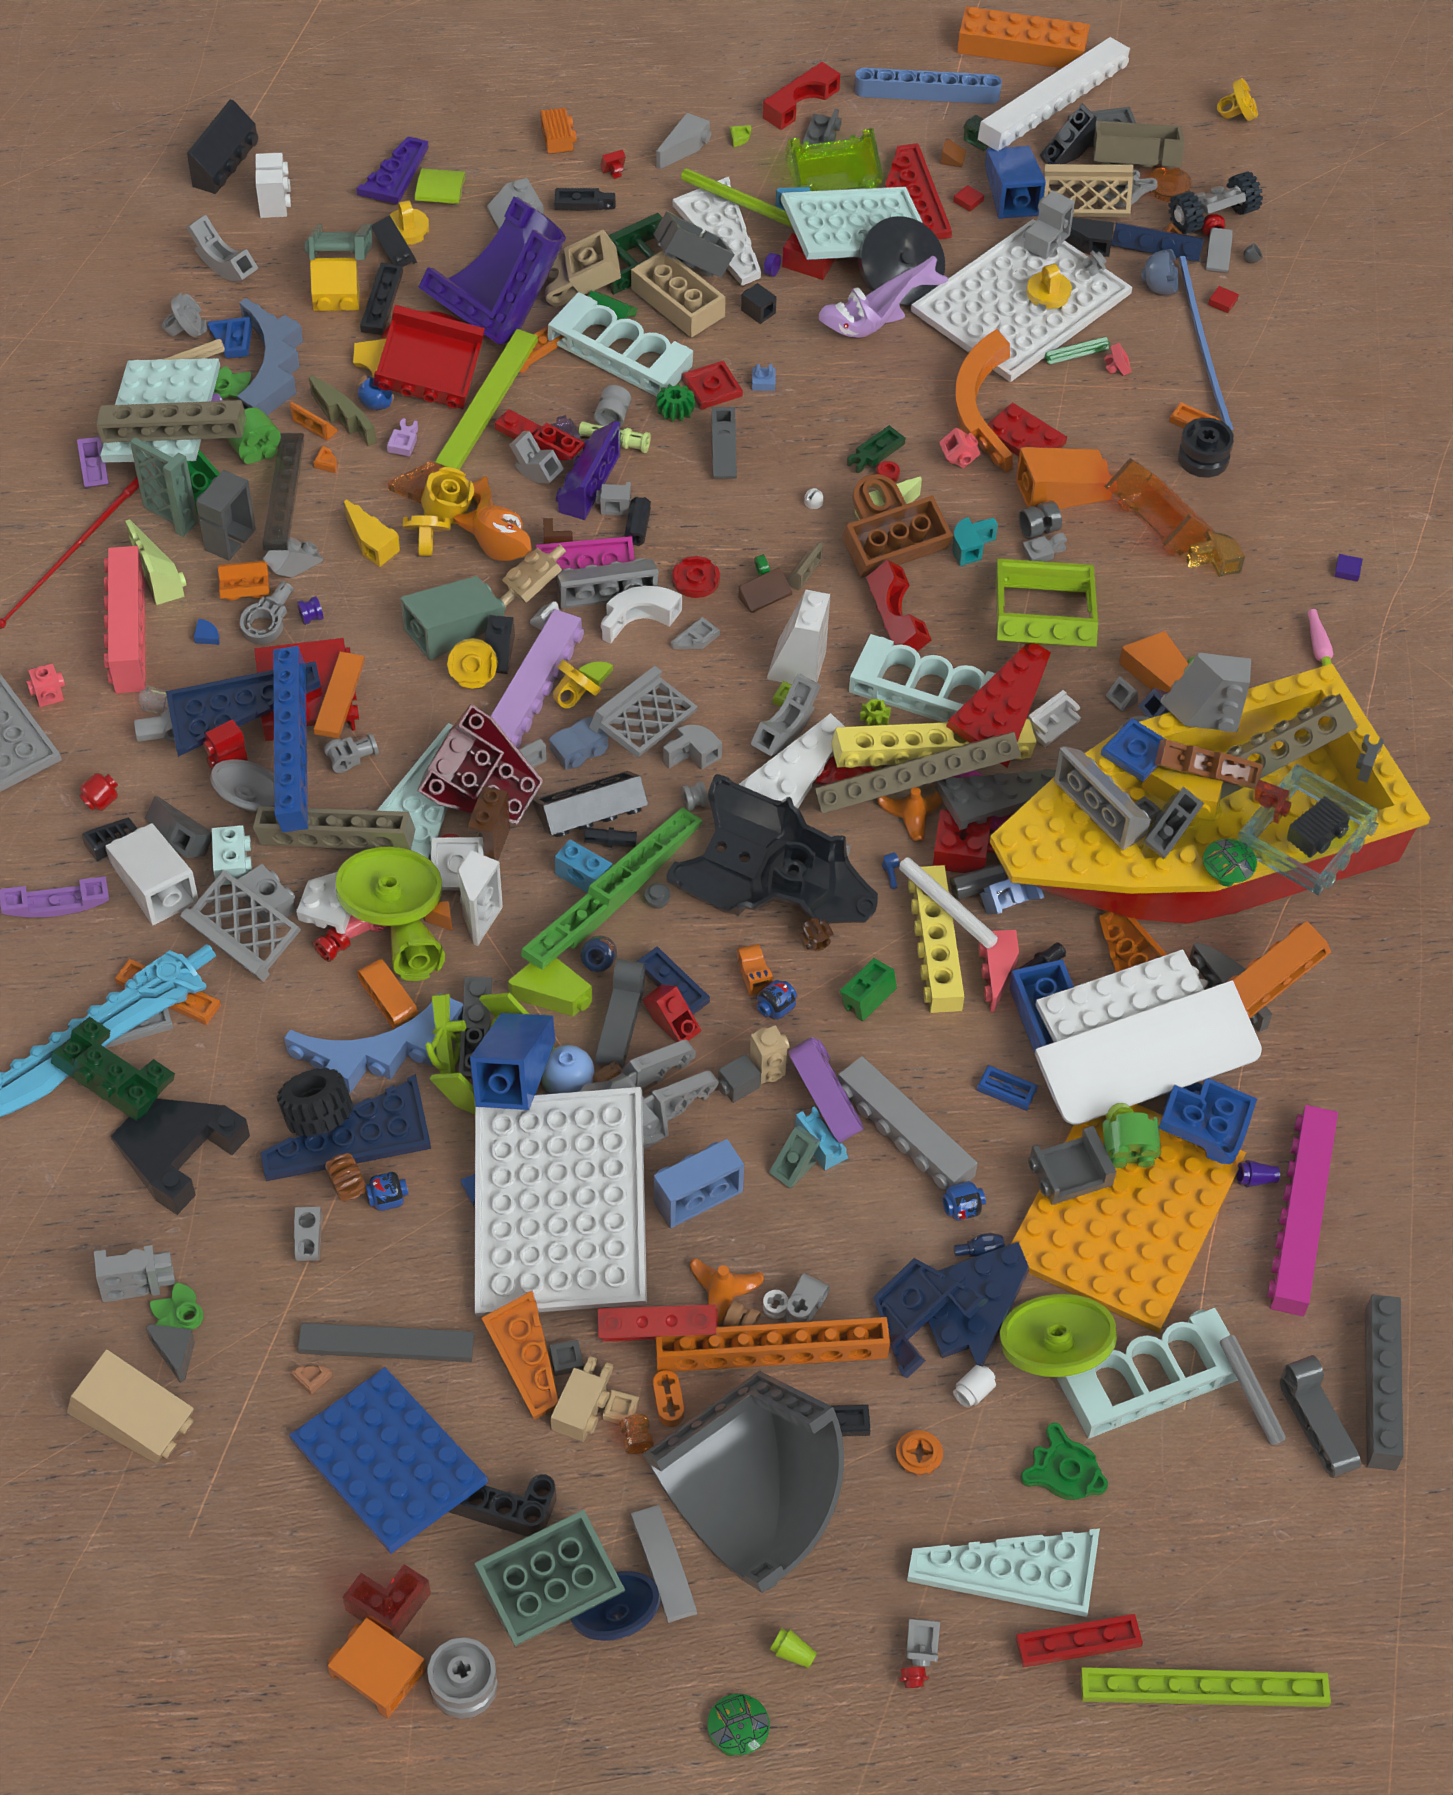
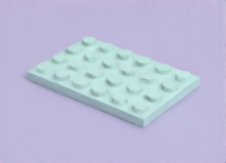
M906 187L782 193L781 202L807 260L858 257L859 248L866 233L878 222L889 217H910L923 223Z
M219 359L128 360L115 405L211 401L220 369ZM201 439L143 442L171 457H174L179 452L186 456L187 461H196ZM130 442L103 444L100 455L102 462H134Z

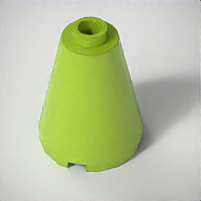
M420 919L407 924L391 926L392 966L395 973L399 974L402 979L414 982L425 980L430 977L429 974L435 969L438 972L445 962L444 949Z

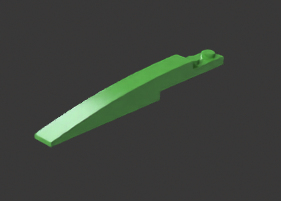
M682 807L589 885L588 894L523 947L521 957L542 970L569 946L573 949L578 946L656 873L698 829L703 820Z

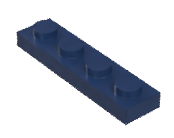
M1116 222L1112 245L1151 253L1172 249L1177 258L1185 256L1188 260L1199 262L1204 238Z

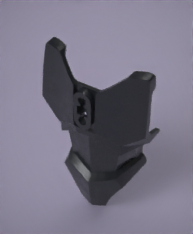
M720 774L714 775L708 791L715 833L705 853L687 861H675L667 873L666 880L668 883L725 913L739 915L745 909L755 910L768 906L774 901L798 906L809 919L818 918L820 922L825 919L827 924L865 923L876 912L878 893L859 875L848 859L845 836L836 835L831 837L807 825L800 810L794 806L791 797H786L782 801L774 800L734 783L730 778ZM723 846L725 851L719 852L716 848ZM746 856L749 861L742 862L739 857Z

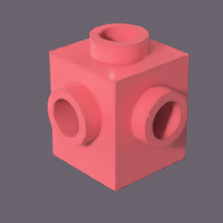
M957 427L939 441L948 462L953 465L956 464L963 469L980 455L977 447L978 441L971 433L967 434Z
M53 663L28 670L31 680L26 681L31 696L36 695L39 707L64 701L61 687L65 686L61 672L56 673Z

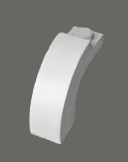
M639 586L617 594L606 604L607 615L601 622L602 640L611 644L624 626L636 619H652L670 627L682 611V595L658 586Z

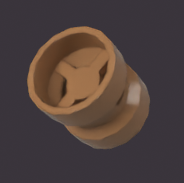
M733 1301L726 1314L723 1327L758 1325L761 1311L754 1308L746 1309L742 1303Z

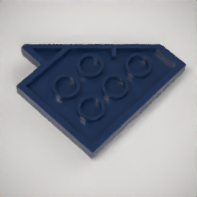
M1019 1242L938 1270L949 1278L978 1292L988 1300L969 1319L951 1299L927 1321L942 1358L969 1349L975 1364L983 1367L1000 1332L1001 1325L1008 1315L1029 1272V1265Z

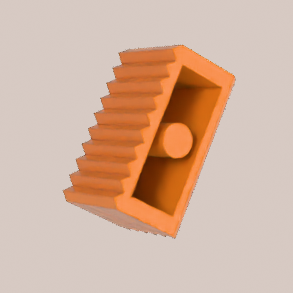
M564 107L562 109L541 110V128L547 153L573 151V143H577L575 129L571 130L573 128L572 115H567L566 108Z

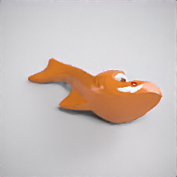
M484 476L478 481L473 482L474 494L472 498L477 501V509L470 513L454 516V521L460 527L474 534L485 554L494 560L511 561L532 551L530 537L522 530L523 522L520 516L508 508L493 505L488 477ZM502 519H512V521L516 520L517 526L511 524L510 522L502 521Z

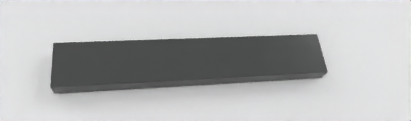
M301 1323L298 1352L299 1354L472 1362L475 1335L472 1331Z

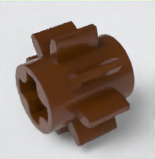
M813 918L803 924V933L799 934V937L807 950L813 948L814 951H820L829 946L831 943L829 937L834 935L825 919L820 922L818 918Z

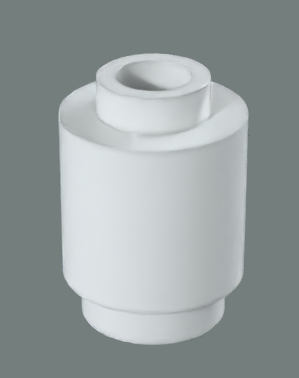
M975 1365L956 1383V1389L953 1390L954 1397L966 1408H970L972 1405L976 1406L996 1387L995 1375L988 1367Z

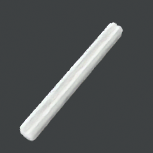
M906 857L900 862L899 869L986 948L990 949L997 943L998 937L911 858Z

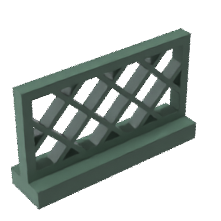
M134 437L130 444L143 506L145 509L173 523L176 533L184 537L198 523L186 456L178 452L174 457H171Z

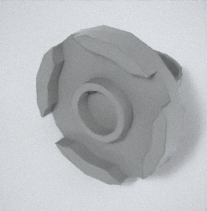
M179 293L171 300L173 313L164 320L162 328L170 336H175L183 330L193 337H199L206 333L208 329L206 318L201 319L199 312L202 310L197 302L189 294L182 295V293Z

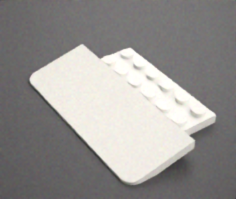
M1183 949L1038 999L1035 1004L1054 1041L1052 1044L1037 1048L1035 1056L1062 1118L1067 1123L1073 1125L1082 1124L1107 1115L1108 1110L1117 1103H1126L1132 1106L1171 1092L1174 1084L1183 1088L1253 1063L1259 1059L1262 1051L1261 1044L1233 980L1204 990Z

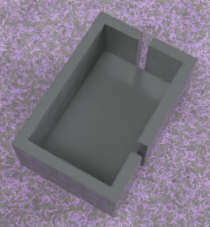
M666 211L653 234L658 241V245L664 249V254L672 259H676V257L682 259V262L691 268L697 266L710 277L716 275L722 278L735 255L723 238L705 230L702 237H699L703 231L701 227Z
M223 470L218 477L212 480L205 492L198 496L196 505L198 515L200 516L199 522L205 550L230 561L241 548V543L239 542L245 543L256 530L248 480Z

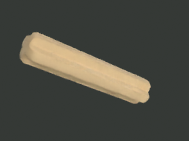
M216 339L162 360L203 359L225 351L221 339Z

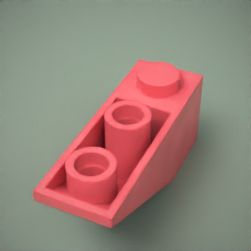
M1016 930L992 931L998 939L997 943L990 949L979 942V957H984V964H981L982 979L987 981V986H984V1000L989 1002L990 1012H995L1011 979L1012 970H1015L1017 966L1019 947Z

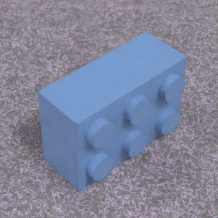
M728 1139L720 1143L714 1142L710 1144L704 1151L696 1155L690 1154L686 1156L680 1163L672 1167L667 1166L660 1169L654 1175V1204L670 1229L742 1193L744 1163Z

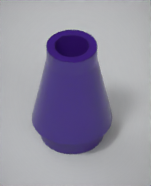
M1245 1160V1162L1238 1164L1237 1182L1246 1188L1268 1183H1278L1280 1180V1169L1278 1166H1270L1250 1160Z

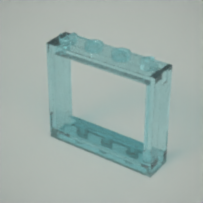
M1296 764L1242 828L1238 835V841L1251 848L1259 862L1319 896L1325 887L1329 889L1337 876L1336 873L1339 870H1345L1350 862L1352 853H1358L1365 842L1364 838L1367 835L1372 836L1379 825L1376 822L1379 810ZM1297 790L1318 801L1323 799L1324 796L1328 797L1350 815L1351 820L1360 824L1321 874L1258 839Z

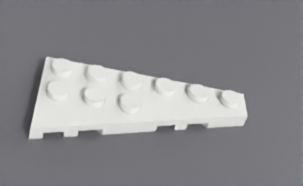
M729 177L717 181L731 187ZM701 188L673 199V207L683 219L703 229L699 237H702L705 230L723 238L735 254L727 269L741 286L761 278V270L756 255L753 253L751 240L747 235L739 205Z
M830 713L739 785L774 800L782 801L786 797H791L794 806L799 808L811 790L813 782L817 776L821 775L829 758L834 755L831 741L835 728L845 726Z

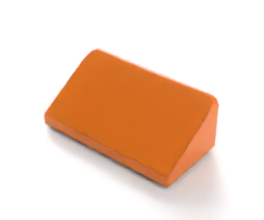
M294 402L290 403L292 421L327 441L337 433L338 429Z

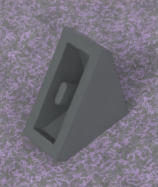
M152 1324L147 1326L146 1330L151 1343L181 1383L186 1379L195 1344L191 1329Z

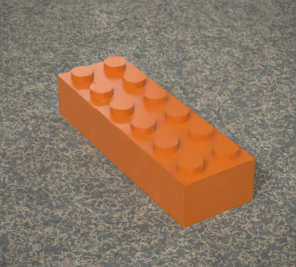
M966 6L959 32L957 53L1062 69L1085 54L1090 24Z

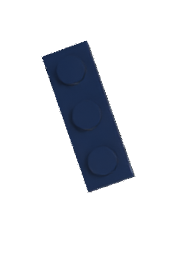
M658 946L637 960L639 963H645V975L658 987L661 984L677 986L693 1015L710 1003V996Z

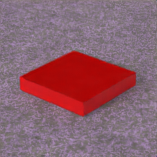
M724 360L682 373V381L690 391H693L694 400L701 410L743 396L742 388Z

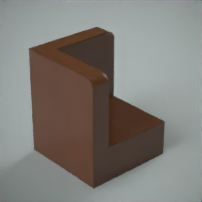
M543 518L544 544L573 542L572 531H553V518Z

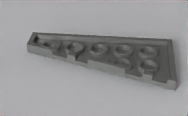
M1056 770L1020 771L1019 773H997L987 776L973 775L964 778L949 777L936 781L935 789L959 829L963 830L968 828L969 823L976 821V823L982 824L987 822V817L990 816L1003 817L1016 813L1055 776Z

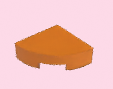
M322 446L313 461L314 468L336 473L338 468L336 457L329 448Z

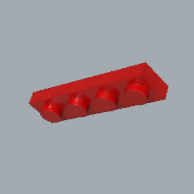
M1135 1614L1016 1634L1015 1638L1023 1668L1139 1648L1143 1644Z

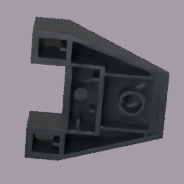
M156 1098L147 1113L136 1121L129 1116L111 1135L115 1145L154 1199L176 1215L196 1196L192 1179L179 1171V1169L206 1139L233 1155L250 1137L247 1120L225 1105Z

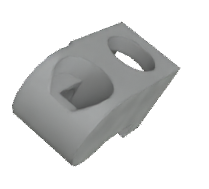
M295 1207L294 1239L296 1261L320 1260L321 1228L323 1227L321 1207Z

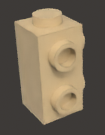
M776 1025L770 1028H761L754 1034H751L750 1060L761 1073V1084L775 1082L786 1074V1064L789 1062L787 1050L790 1046L786 1035L780 1034Z

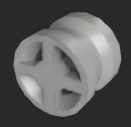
M702 781L696 782L694 786H681L683 802L688 811L693 810L698 805L702 807L708 806V796Z

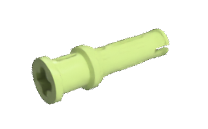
M582 421L579 427V436L590 438L595 430L604 426ZM631 428L620 430V446L622 448L628 449L630 447L639 449L642 453H647L651 441V434L649 432L644 434L633 432Z

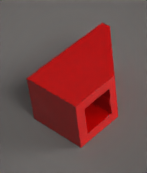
M661 984L642 999L654 1022L675 1042L689 1041L702 1031L677 986Z

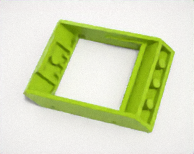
M997 559V641L1096 648L1098 613L1094 565ZM1004 587L1086 592L1089 618L1004 613Z

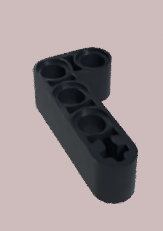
M546 1474L536 1475L529 1482L524 1497L484 1485L451 1509L449 1513L529 1537L547 1527L556 1503L555 1482ZM541 1489H546L549 1491V1493L545 1496H539L536 1494V1492ZM475 1498L483 1500V1502L479 1505H472L469 1503L472 1499ZM502 1507H508L511 1509V1511L506 1514H500L497 1512L498 1509ZM529 1516L540 1518L534 1523H529L525 1520Z

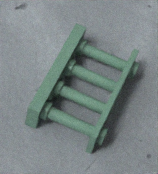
M317 224L309 235V240H305V253L309 254L310 260H314L320 251H351V254H355V260H365L372 248L371 224H362L357 232H323L322 224Z

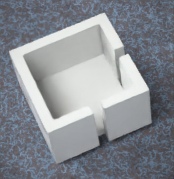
M282 153L256 154V190L260 218L287 217V207H291L290 194H287V192H291L290 179L285 177V175H289L288 162H283Z

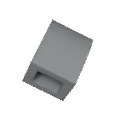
M523 431L509 445L518 460L514 464L523 476L536 483H550L564 469L553 450H540L530 431Z
M682 726L678 728V739L669 741L663 747V763L668 768H671L690 757L702 770L722 758V742L712 731L703 726Z

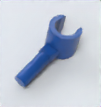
M895 852L885 855L882 862L883 869L889 875L891 889L898 888L893 868L899 867L900 862Z

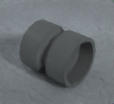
M1054 501L1040 503L1037 508L1030 506L1019 511L1020 528L1027 539L1042 536L1043 532L1049 534L1059 531L1062 528L1061 513Z

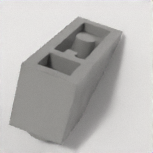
M686 113L656 151V168L662 169L700 151L711 138L710 121Z

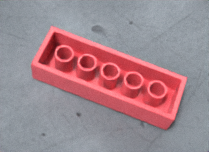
M138 546L108 548V558H104L105 573H108V577H104L105 591L108 592V595L104 596L105 610H108V614L104 615L105 629H108V633L104 634L105 649H108V653H104L105 668H110L108 669V682L114 685L115 693L146 691L145 576Z

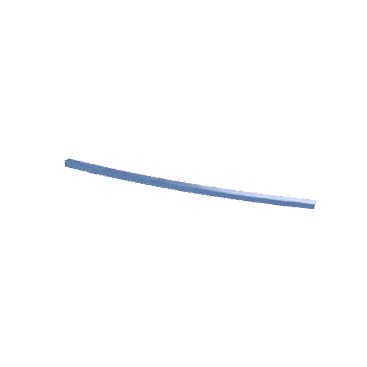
M1180 256L1179 263L1213 394L1222 422L1229 426L1231 430H1234L1204 335L1186 257Z

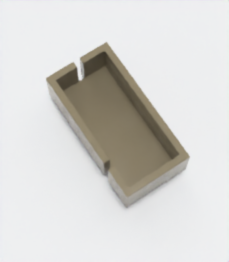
M1096 121L1093 155L1094 161L1099 164L1108 165L1112 162L1119 163L1120 165L1141 164L1143 167H1153L1154 165L1161 164L1167 169L1181 167L1184 150L1182 126Z

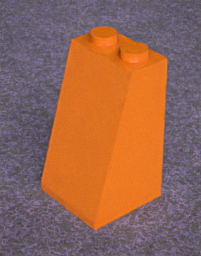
M1020 448L1016 482L1027 507L1035 506L1037 508L1040 503L1054 501L1059 509L1111 500L1112 491L1116 486L1113 475L1109 474L1107 461L1105 458H1102L1099 449Z

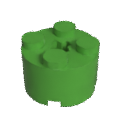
M259 408L245 409L247 419L243 438L226 439L246 464L258 462L265 458H273L277 454L276 448L281 439L280 431L267 414Z
M1133 1112L1116 1115L1117 1120L1111 1123L1109 1119L1103 1122L1104 1148L1115 1168L1126 1167L1127 1163H1138L1140 1167H1150L1155 1164L1154 1159L1161 1155L1159 1126L1156 1117H1153V1120L1148 1119V1114Z

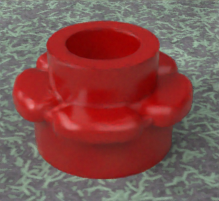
M908 1667L901 1669V1678L898 1680L899 1682H905V1688L924 1687L923 1681L928 1680L929 1676H926L925 1667Z

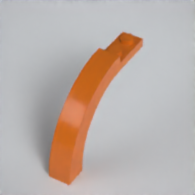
M996 329L986 335L971 349L960 367L956 381V411L961 430L967 434L971 433L974 435L981 449L987 451L991 455L993 463L996 466H1000L1006 473L1013 469V454L987 425L976 405L977 394L985 378L993 369L1010 358V343Z

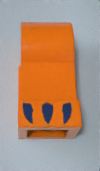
M759 944L737 948L740 972L748 995H757L761 989L773 981L771 970L767 968ZM764 981V984L759 987L753 986L755 983Z

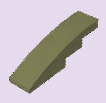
M313 375L310 376L311 394L330 423L340 420L349 435L359 432L367 446L375 444V427L366 415L337 389Z

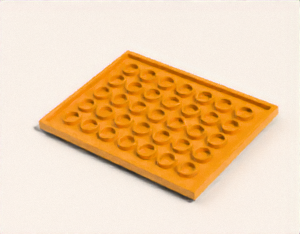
M1138 1104L1130 1106L1134 1112L1148 1114V1119L1153 1120V1117H1156L1159 1126L1162 1118L1161 1114ZM1106 1115L1082 1124L1073 1125L1065 1142L1081 1138L1083 1129L1094 1126L1104 1146L1102 1124L1106 1120ZM1159 1129L1161 1155L1154 1159L1155 1164L1153 1166L1140 1167L1138 1163H1127L1126 1167L1115 1168L1117 1172L1113 1186L1054 1205L1051 1204L1048 1196H1044L1041 1190H1039L1011 1243L1019 1242L1029 1265V1274L1074 1295L1097 1301L1109 1311L1159 1334L1230 1190L1239 1169L1238 1164L1244 1161L1247 1153L1240 1150L1233 1163L1221 1164L1207 1158V1153L1201 1146Z

